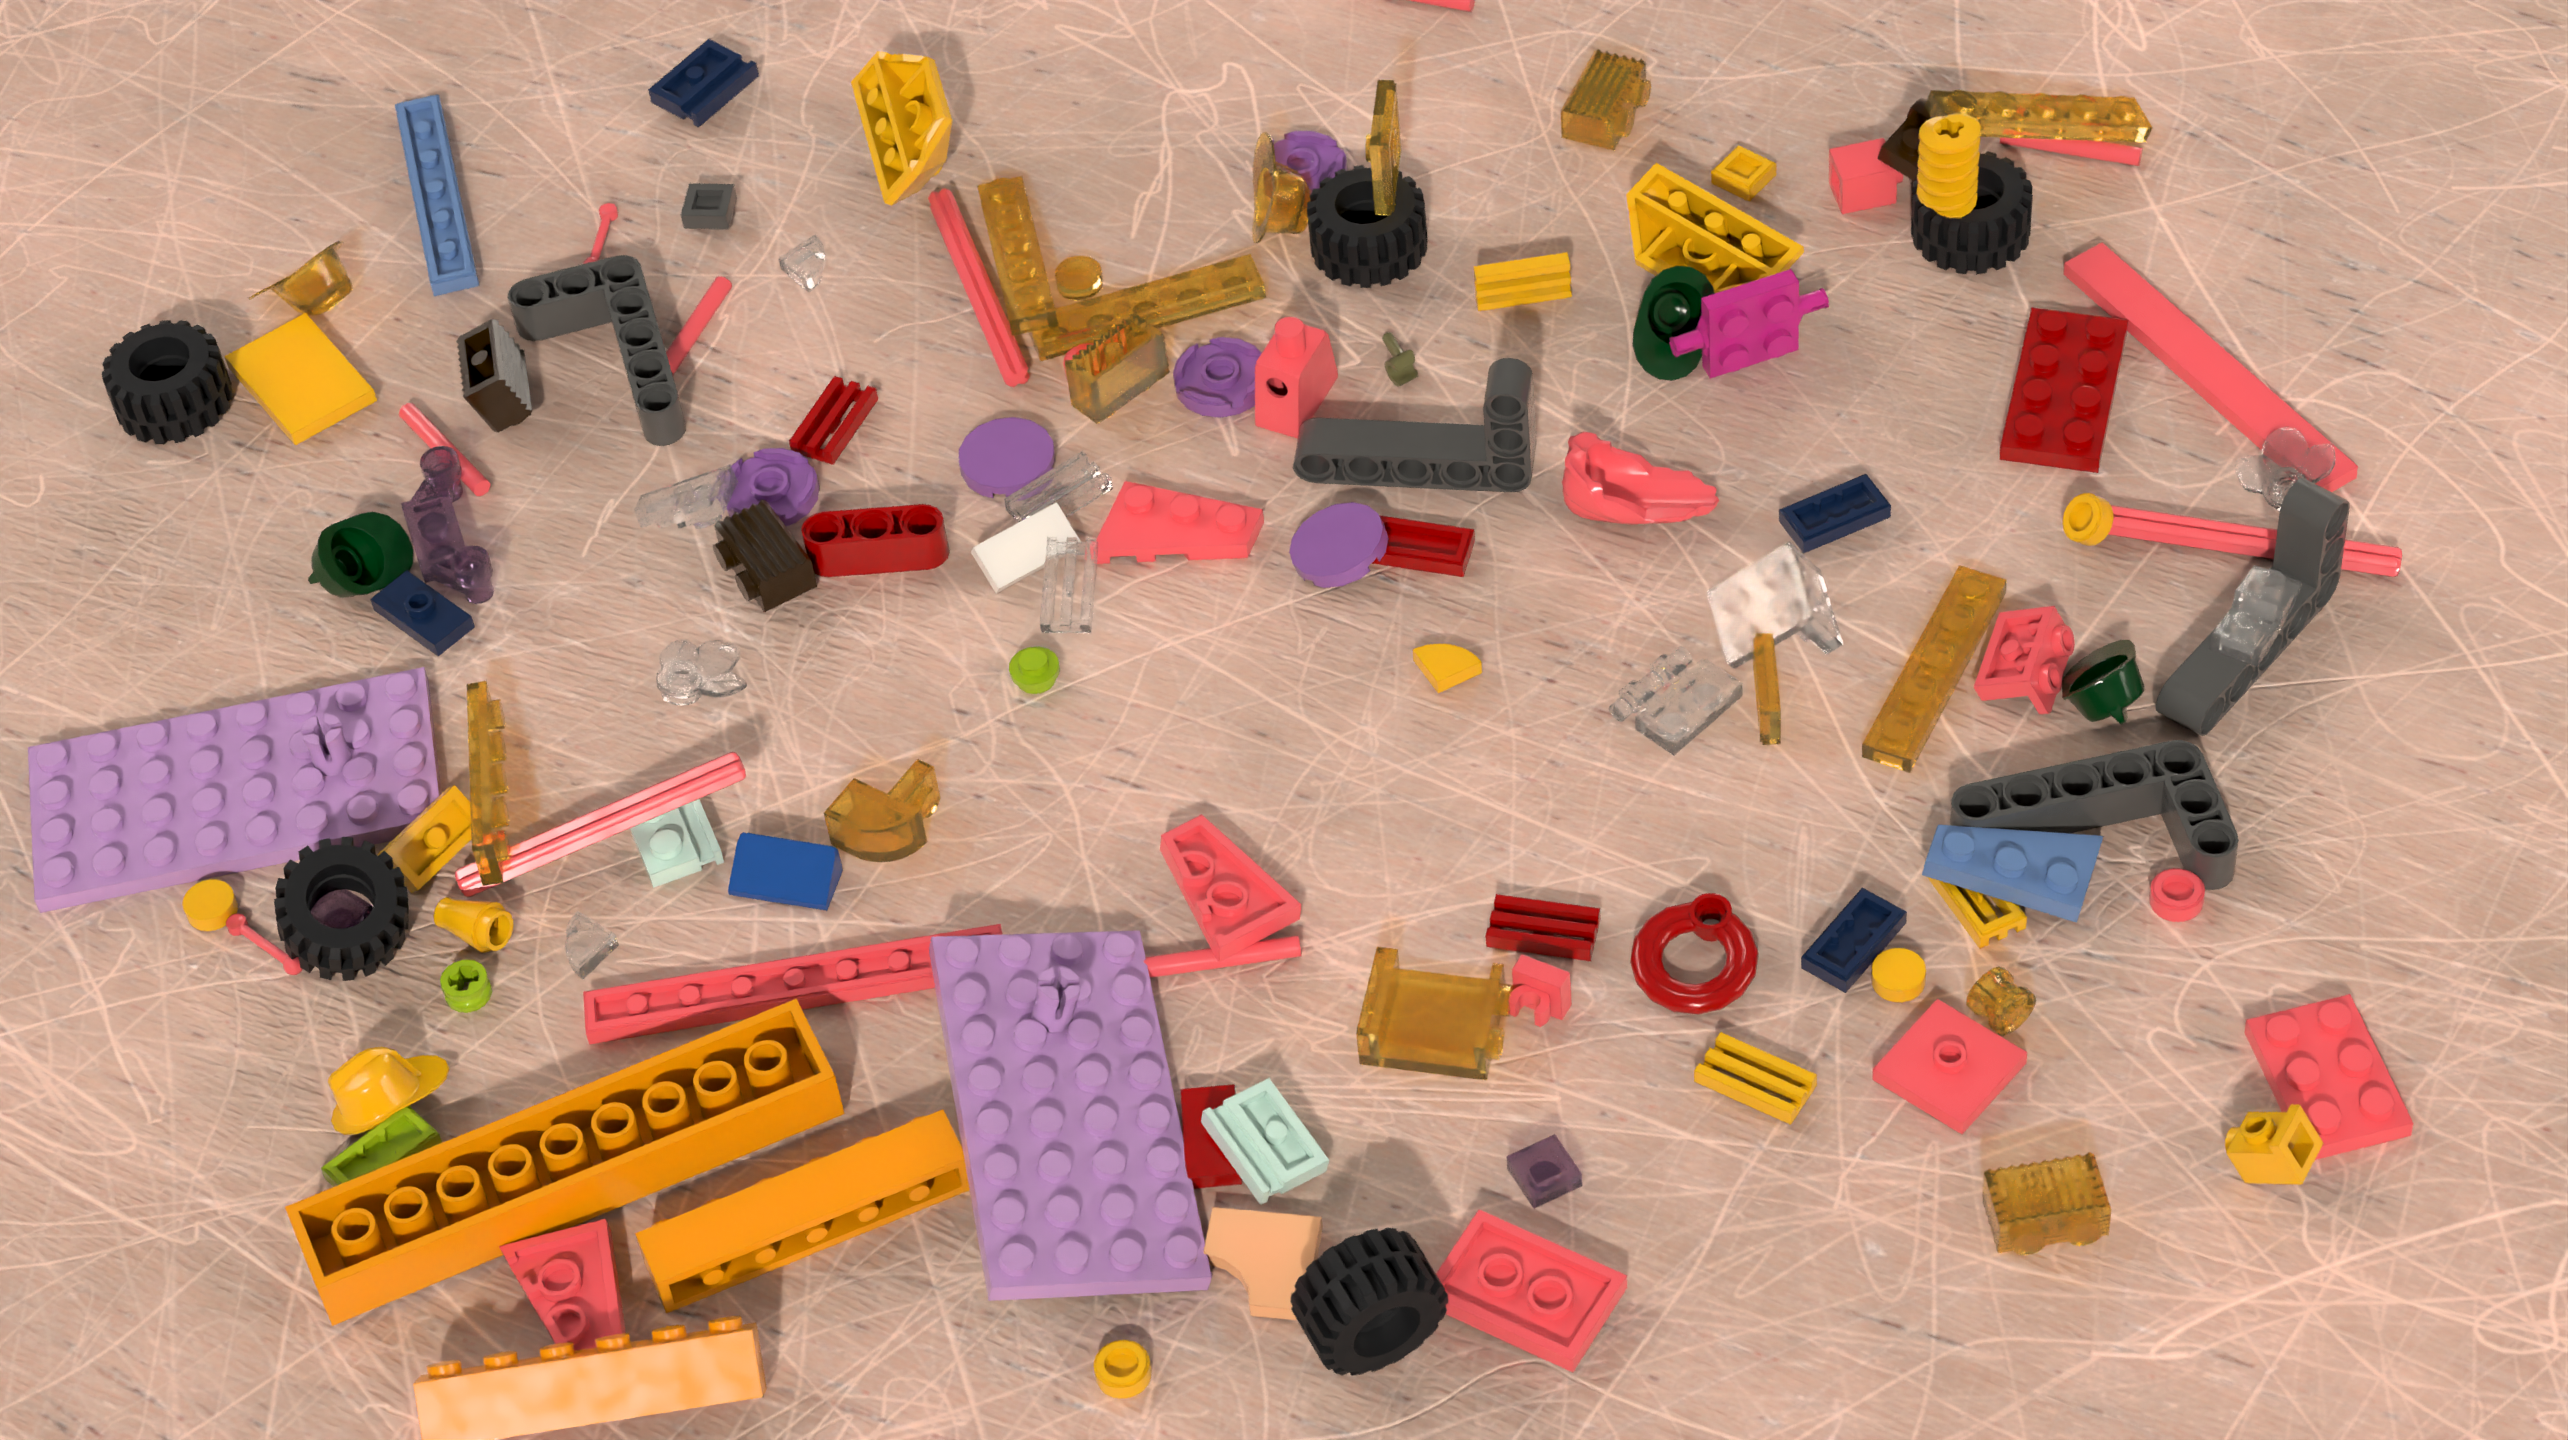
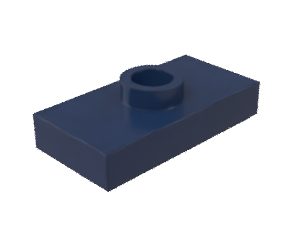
M1867 474L1779 509L1780 524L1803 554L1891 517L1890 503Z
M405 571L370 599L374 611L438 657L475 628L471 615L409 571Z
M1862 887L1801 957V969L1847 993L1872 964L1874 959L1906 924L1907 911Z

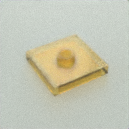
M1378 80L1371 133L1366 134L1365 154L1366 162H1371L1375 215H1392L1395 208L1402 150L1397 84L1394 83V80Z

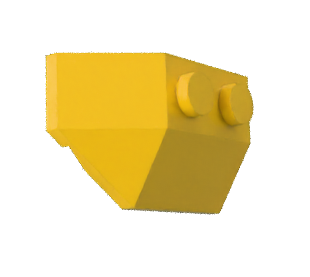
M877 51L851 81L883 201L892 206L919 192L932 177L940 172L947 160L952 117L934 59L928 56L890 54Z
M1655 163L1626 194L1636 265L1655 276L1662 270L1677 265L1692 267L1704 274L1713 286L1714 293H1718L1786 271L1804 253V247L1658 163Z

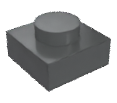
M689 183L681 212L684 229L729 230L737 199L734 184Z

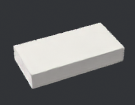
M1056 502L974 546L971 554L997 594L1080 548L1082 543Z

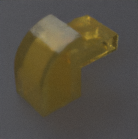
M917 759L888 793L853 778L824 812L831 845L859 859L870 862L896 861L908 857L921 849L927 843L923 819L929 818L935 812L941 799L934 766Z

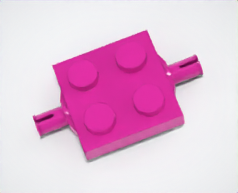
M1789 269L1701 298L1702 315L1696 330L1669 338L1672 353L1675 357H1679L1680 355L1702 349V367L1710 379L1775 357H1781L1787 353L1799 350V323L1801 318L1805 314L1828 308V296L1823 288L1799 296V281L1793 271Z

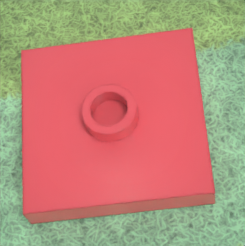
M1936 999L1873 1068L1872 1080L1963 1135L2026 1065L2027 1052L1941 1000Z

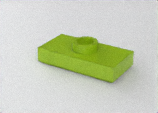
M407 1106L374 1127L324 1165L321 1170L324 1178L335 1187L442 1143L439 1133L410 1106Z

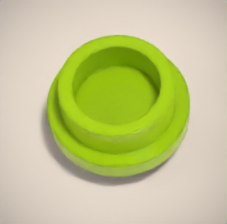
M1035 646L1017 652L1009 663V672L1012 681L1022 691L1030 694H1039L1049 690L1054 685L1060 672L1058 657L1053 651Z

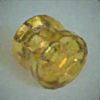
M2000 966L1990 969L1975 982L1966 999L1968 1008L1976 1015H1985L1989 1019V1027L2000 1036H2005L2018 1029L2030 1016L2036 1004L2035 995L2027 987H2017L2014 984L2013 975L2006 968Z

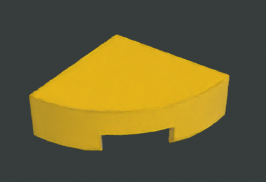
M1428 644L1412 649L1413 661L1437 693H1441L1482 673L1481 660L1462 647L1451 644Z

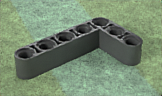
M627 255L614 256L527 278L515 283L510 288L508 301L515 326L520 337L525 340H544L612 322L644 437L649 443L658 446L673 444L683 437L686 431V424L643 271L637 259Z
M1502 358L1492 363L1489 367L1483 405L1484 425L1338 418H1311L1306 420L1299 429L1293 463L1294 472L1299 478L1307 482L1319 484L1491 492H1519L1524 490L1531 483L1536 449L1532 370L1525 362L1514 358Z
M2305 478L2298 479L2291 486L2279 512L2273 566L2166 681L2157 698L2156 711L2200 736L2207 735L2322 610L2334 594L2340 579L2350 502Z
M2183 740L2167 741L1970 783L1958 788L1951 799V826L2070 834L2161 814L2184 869L2196 874L2202 880L2207 890L2221 889L2233 880L2239 841L2237 831L2202 752L2191 742Z

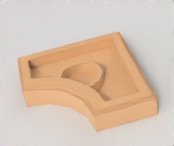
M1212 1207L1203 1253L1208 1256L1210 1266L1225 1269L1242 1282L1249 1295L1251 1316L1297 1320L1291 1309L1293 1307L1290 1302L1291 1294L1296 1290L1294 1285L1298 1278L1307 1272L1306 1268L1318 1257L1323 1230L1322 1217Z

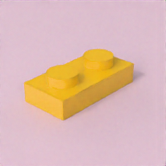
M453 785L437 797L377 855L385 851L392 857L393 869L400 868L404 876L405 887L413 893L425 885L488 822L462 792Z

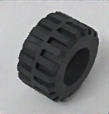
M1988 151L1985 154H1980L1976 206L1969 214L1962 218H1948L1939 215L1933 209L1922 204L1916 195L1918 182L1917 180L1914 181L1912 188L1911 236H1913V244L1916 250H1922L1923 258L1928 262L1937 261V267L1944 270L1953 268L1956 269V273L1966 274L1967 271H1976L1977 274L1987 273L1989 268H1994L1995 270L2006 267V261L2014 262L2020 257L2021 250H2026L2029 244L2033 187L2031 180H2026L2027 173L2021 167L2014 168V161L2007 157L1999 159L1997 158V153Z
M1364 165L1354 166V170L1346 171L1342 169L1335 172L1334 178L1326 177L1320 182V188L1314 189L1310 194V202L1307 203V217L1311 255L1314 258L1316 267L1319 270H1325V276L1329 279H1341L1342 285L1350 287L1353 284H1360L1361 288H1371V284L1379 283L1381 286L1391 284L1392 279L1401 280L1407 277L1408 269L1416 270L1421 264V257L1426 255L1428 242L1425 202L1421 188H1416V182L1410 176L1402 178L1401 171L1394 168L1387 171L1384 170V166L1374 165L1373 168H1364Z
M170 320L160 321L158 325L151 326L149 323L141 326V330L135 333L129 332L123 336L124 341L122 343H115L109 350L111 355L105 357L102 364L104 371L101 372L102 380L119 424L122 425L128 435H136L137 440L146 443L153 439L155 444H166L167 441L174 440L175 443L183 442L186 437L192 435L197 437L203 434V429L208 426L214 427L220 421L218 415L226 414L230 407L228 401L232 400L233 397L232 383L216 339L211 333L207 334L202 326L197 324L191 327L190 322L182 320L176 324H171Z
M342 837L341 845H331L330 838L319 840V850L313 852L309 846L300 850V862L296 863L290 859L283 868L285 878H278L274 905L280 941H284L285 951L291 959L299 957L302 969L310 973L314 967L319 968L320 978L331 980L333 972L342 973L343 981L354 980V972L358 970H363L365 977L376 973L375 963L377 961L382 962L386 966L393 960V948L401 949L405 941V929L409 927V907L404 876L399 867L393 869V859L389 854L383 851L378 856L376 855L375 844L364 840L361 847L354 846L353 837ZM337 890L358 892L368 898L374 906L368 917L361 923L353 927L341 929L323 925L312 916L311 910L320 898Z
M1385 1228L1381 1231H1378V1229L1368 1230L1363 1234L1346 1238L1336 1246L1330 1247L1323 1252L1321 1257L1314 1260L1306 1268L1307 1272L1298 1278L1294 1285L1296 1290L1291 1294L1290 1299L1293 1306L1291 1308L1292 1312L1323 1365L1328 1370L1332 1369L1335 1374L1345 1375L1350 1373L1351 1376L1383 1369L1385 1366L1403 1359L1410 1352L1420 1347L1424 1340L1431 1336L1439 1327L1437 1323L1444 1318L1447 1311L1445 1305L1448 1303V1295L1415 1239L1406 1231L1398 1232L1396 1228Z

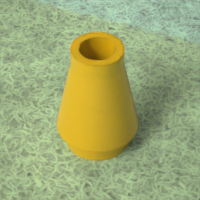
M445 897L438 902L434 910L436 926L448 930L483 953L502 949L510 940L513 932L512 915L498 902L455 900Z

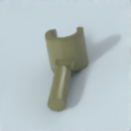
M1385 333L1382 340L1392 355V358L1385 362V369L1392 383L1399 387L1418 377V371L1413 367L1415 355L1410 349L1406 351L1401 349L1392 333Z

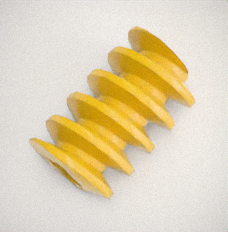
M1954 113L1946 116H1937L1925 121L1919 130L1920 142L1917 165L1919 170L1917 174L1918 186L1916 195L1919 201L1926 207L1948 218H1962L1975 208L1977 202L1981 126L1978 119L1968 114Z

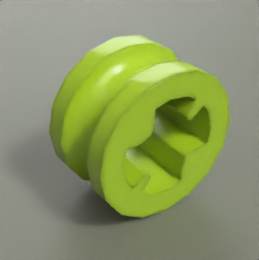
M464 959L456 961L449 965L441 975L440 984L446 1003L457 1012L469 1013L477 1011L485 1006L491 998L492 988L486 969L475 960ZM471 981L468 985V990L459 991L463 989L465 982Z

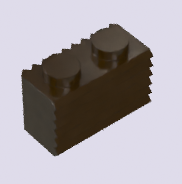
M491 319L459 336L456 342L459 344L457 346L459 350L457 354L460 356L458 360L461 362L459 366L461 368L460 373L462 374L460 378L463 380L461 383L463 386L462 391L464 392L463 397L494 432L499 433L510 426L518 425L531 416L532 405L524 350L519 348V344L514 343V338L509 337V332L504 331V326H500L498 320Z
M761 499L758 505L752 503L749 509L743 508L741 513L735 512L732 517L726 516L723 521L717 520L714 527L718 543L713 544V550L719 564L725 571L730 569L735 571V580L746 601L756 600L763 612L817 587L811 559L766 500Z

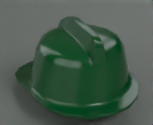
M1677 265L1662 270L1651 279L1639 302L1638 315L1633 330V350L1636 360L1645 372L1660 380L1674 381L1686 377L1698 366L1702 358V349L1675 357L1669 343L1670 337L1696 330L1702 315L1701 298L1715 294L1713 286L1706 276L1692 267Z
M377 512L360 513L331 524L322 530L311 556L313 573L309 576L308 581L310 584L320 583L326 591L340 598L367 595L383 589L405 571H410L413 565L414 550L409 535L394 519Z
M2119 640L2109 643L2082 658L2063 677L2062 698L2064 700L2069 699L2078 711L2091 722L2100 721L2112 716L2120 724L2125 723L2128 718L2127 707L2135 702L2145 691L2144 683L2135 660V645L2131 640Z

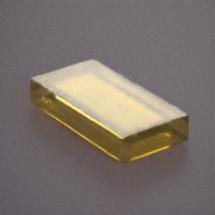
M1756 633L1755 637H1753V675L1759 738L1763 745L1781 744V708L1773 633Z

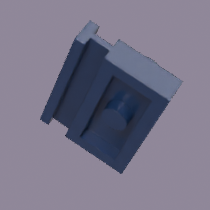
M708 39L650 87L648 91L651 103L683 120L687 117L693 120V124L699 128L759 77L755 62L751 60L747 63L742 60L740 54Z

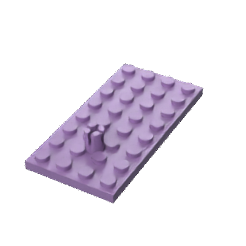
M421 667L28 747L34 901L39 912L43 913L287 863L290 859L293 861L300 860L299 851L306 846H309L313 852L319 850V840L330 838L331 845H341L342 837H353L354 846L361 847L364 840L372 844L392 841L442 794L429 681L425 668Z
M1140 930L931 937L929 954L988 1300L1208 1290L1212 1275L1208 1256L1203 1253L1205 1242L1192 1179L1187 1177L1184 1140L1148 967L1144 963L1146 957Z

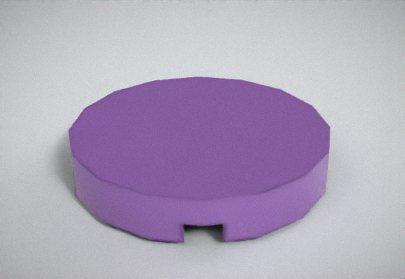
M1293 131L1284 134L1285 139L1275 144L1274 139H1272L1262 147L1256 156V181L1261 192L1275 202L1289 206H1307V203L1310 202V194L1314 189L1320 188L1322 180L1326 177L1334 178L1335 172L1342 169L1347 171V158L1344 150L1338 148L1337 141L1330 136L1315 131Z
M1228 337L1210 339V344L1200 348L1198 343L1189 347L1177 359L1173 371L1177 398L1187 409L1209 417L1222 418L1238 415L1254 407L1255 365L1262 354L1255 345L1244 340Z
M1016 417L994 419L976 427L965 437L959 448V467L962 478L970 489L985 497L994 498L993 493L998 495L1005 494L1006 499L1022 497L1040 488L1049 480L1053 472V464L1055 462L1053 440L1045 428L1031 420Z
M767 448L753 452V458L743 462L742 458L731 465L723 477L721 493L730 517L735 512L741 513L743 508L749 509L752 503L758 505L762 499L769 503L784 525L789 526L809 514L818 501L819 482L814 467L809 465L808 459L802 454L785 448Z
M1355 502L1334 504L1317 511L1301 524L1292 537L1289 553L1298 575L1303 580H1311L1314 586L1322 588L1339 587L1357 581L1371 571L1369 565L1374 562L1376 557L1380 561L1386 553L1389 538L1379 514L1368 505Z

